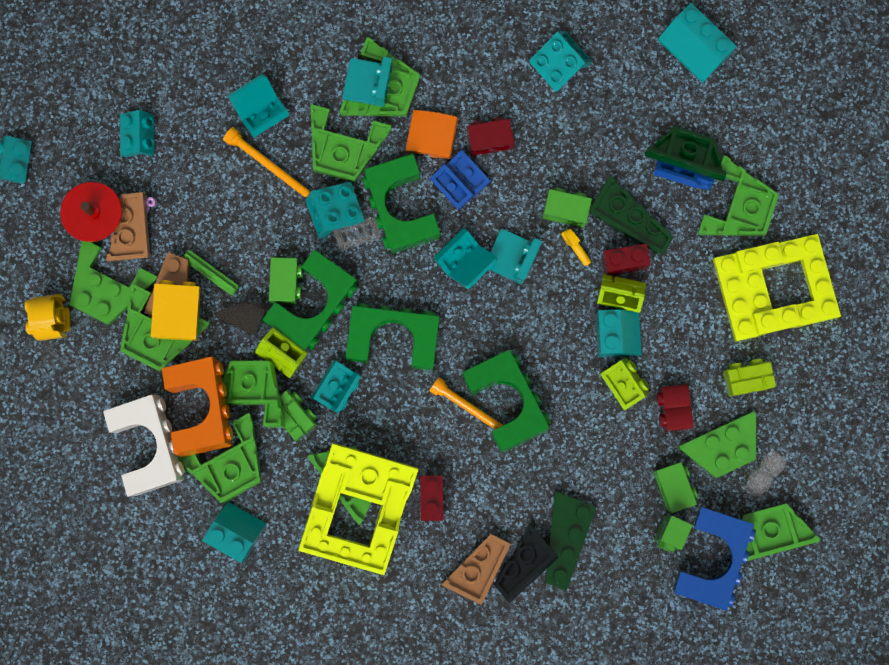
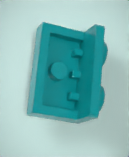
M142 110L120 114V156L126 158L140 154L154 156V115Z
M7 135L0 140V180L19 184L25 183L31 141Z
M333 360L311 398L328 409L339 413L347 406L350 394L358 388L361 375Z

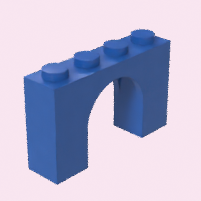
M700 507L693 528L722 538L730 549V564L722 575L715 578H702L680 570L673 592L727 611L728 606L732 607L736 594H733L734 586H739L742 578V572H739L742 563L746 564L749 556V551L746 548L748 542H753L756 530L753 529L754 524Z

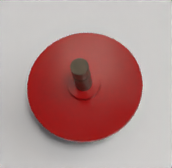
M86 182L72 188L64 197L60 208V218L65 230L72 237L84 242H96L110 236L118 227L122 216L121 203L116 193L108 186L97 182Z

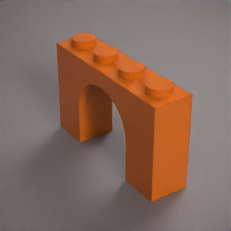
M208 357L162 368L165 390L177 393L202 388L206 391L210 400L209 413L202 423L192 428L171 432L173 453L177 456L185 457L232 446L233 430L228 422L230 410L225 402L227 389L222 382V375L224 374L222 363L214 357Z

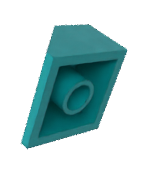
M621 309L598 310L595 314L598 357L641 356L639 313Z
M227 502L211 524L202 541L236 561L245 563L267 523Z

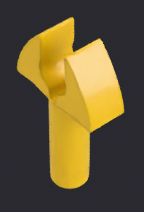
M571 229L562 232L561 235L566 245L571 246L584 266L589 265L591 260L579 244L580 240Z

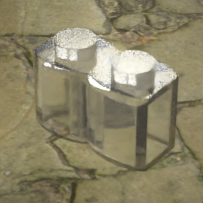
M774 450L762 454L756 461L754 469L744 476L741 487L753 496L765 493L771 486L773 477L779 475L784 469L786 460Z

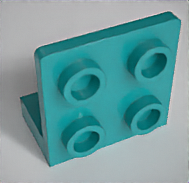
M557 31L529 60L530 64L554 91H559L581 68H587L593 62L566 31Z
M383 57L382 63L351 58L343 99L385 107L393 67L392 58Z
M351 182L311 191L305 199L319 239L327 238L333 230L364 222V217Z
M501 229L491 249V253L498 260L490 271L523 285L542 241L534 238L533 242H530Z

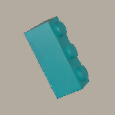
M692 3L673 20L658 38V41L702 84L733 54L737 47Z

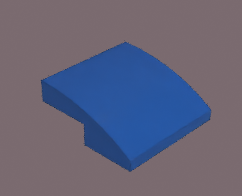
M461 150L450 162L444 164L430 178L458 210L492 182L464 150Z

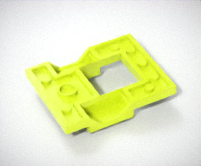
M818 234L740 250L736 253L713 259L735 342L841 317ZM801 261L812 301L772 309L762 270Z
M332 442L312 501V507L298 551L385 575L399 531L401 516L412 491L418 468ZM340 493L381 505L369 546L328 534Z

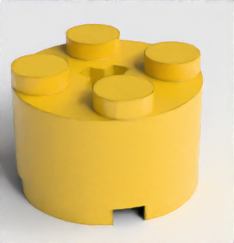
M61 294L32 297L30 300L25 301V310L28 316V322H26L25 327L28 335L32 334L38 341L67 337L65 332L70 330V312L68 307L64 308L62 302L66 300Z

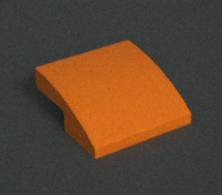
M413 110L405 151L413 154H426L433 158L451 159L458 117L436 112Z

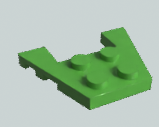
M367 37L361 51L362 58L377 63H382L383 57L392 58L393 67L385 107L344 100L339 111L340 115L407 116L420 81V74L401 60H397L386 49L381 48L374 43V40Z
M311 104L314 172L356 182L391 132L392 125L373 121L368 140H359L326 131L330 109Z
M723 156L721 167L723 171H726L727 175L725 178L737 182L725 221L704 214L697 234L765 236L779 194L760 180L750 176L741 166L735 165L730 161V158Z
M82 241L69 305L110 326L128 309L132 285L135 284L147 290L152 284L156 283L158 277L140 268L130 287H127L92 269L102 248L91 242Z
M133 284L120 352L161 372L162 368L170 364L193 341L152 338V319L141 314L151 293ZM199 318L198 336L210 325L209 322Z
M230 361L222 380L227 389L225 402L228 407L229 405H265L263 426L267 428H285L274 363L271 361Z
M250 413L231 422L241 440L239 445L204 464L201 463L197 454L185 457L178 456L179 462L220 503H225L262 482L253 418Z

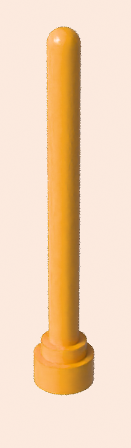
M235 127L228 130L223 141L230 146L240 147L302 196L308 197L310 194L309 189L243 140L240 131Z
M440 377L437 378L429 390L436 396L437 394L445 396L494 430L504 426L447 388L446 381Z

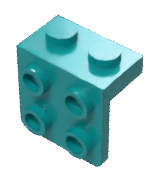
M264 74L259 75L232 92L228 97L253 138L289 116L287 109L276 96L268 78Z
M464 228L433 257L447 276L466 289L475 285L498 260L494 254L478 245L469 231Z

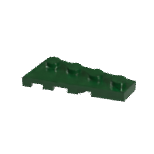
M611 175L589 209V214L639 244H647L649 250L661 257L674 238Z
M554 491L549 546L559 558L546 569L545 583L567 591L596 506Z

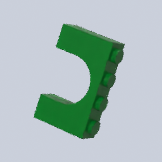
M413 154L364 169L365 176L362 177L365 190L370 189L372 196L368 198L371 208H376L378 216L375 217L378 229L383 228L385 236L382 237L385 249H390L391 254L440 239V231L434 214L412 221H400L392 217L385 207L386 198L394 188L420 179V172Z
M313 250L301 268L306 274L326 288L328 301L324 310L313 318L303 319L294 316L275 302L262 319L265 324L271 328L274 327L306 352L309 349L314 350L320 341L318 337L322 331L324 333L328 331L333 323L331 322L335 314L339 315L345 307L344 301L347 297L351 298L358 289L356 286L358 284L357 279L315 250Z
M362 303L352 306L346 350L347 361L368 363L371 339L375 331L382 325L397 323L405 326L411 332L414 339L411 368L433 371L439 326V316H435V312L423 311L422 314H416L411 309H401V312L392 311V308L388 306H379V309L370 308L371 305Z
M510 350L462 372V377L472 396L498 384L509 385L521 395L523 400L521 414L512 422L492 431L491 435L501 454L548 432V425L551 424L547 413H542L538 406L541 402L536 392L532 393L529 388L531 382L527 374H522L519 366H521L519 358L516 354L512 355Z

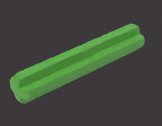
M188 250L184 254L183 258L189 260L191 267L228 294L233 296L238 291L239 285L193 251Z

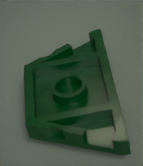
M676 126L672 127L666 135L661 136L652 147L649 146L644 155L723 182L727 175L726 171L722 170V159L717 151L718 146L715 139Z

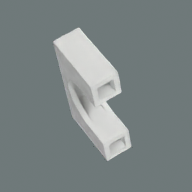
M149 395L103 411L109 433H119L142 425L154 434L157 442V451L150 464L144 468L121 475L127 497L138 496L184 480V467L179 462L178 456L173 453L172 425L166 418V405L159 395Z

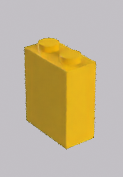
M161 280L160 284H154L151 324L152 338L198 340L201 288L196 286L195 282H183L182 285H174V281Z

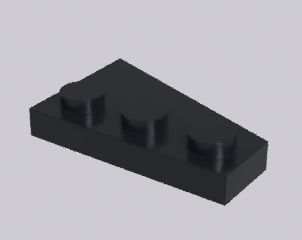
M530 523L522 541H519L515 547V553L510 561H507L494 583V586L509 603L559 558Z

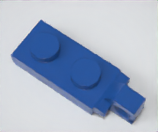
M657 160L653 175L705 190H710L714 182V178Z

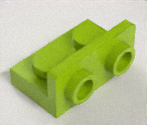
M627 358L620 360L600 374L624 411L650 394L648 383L639 377L636 372V365Z

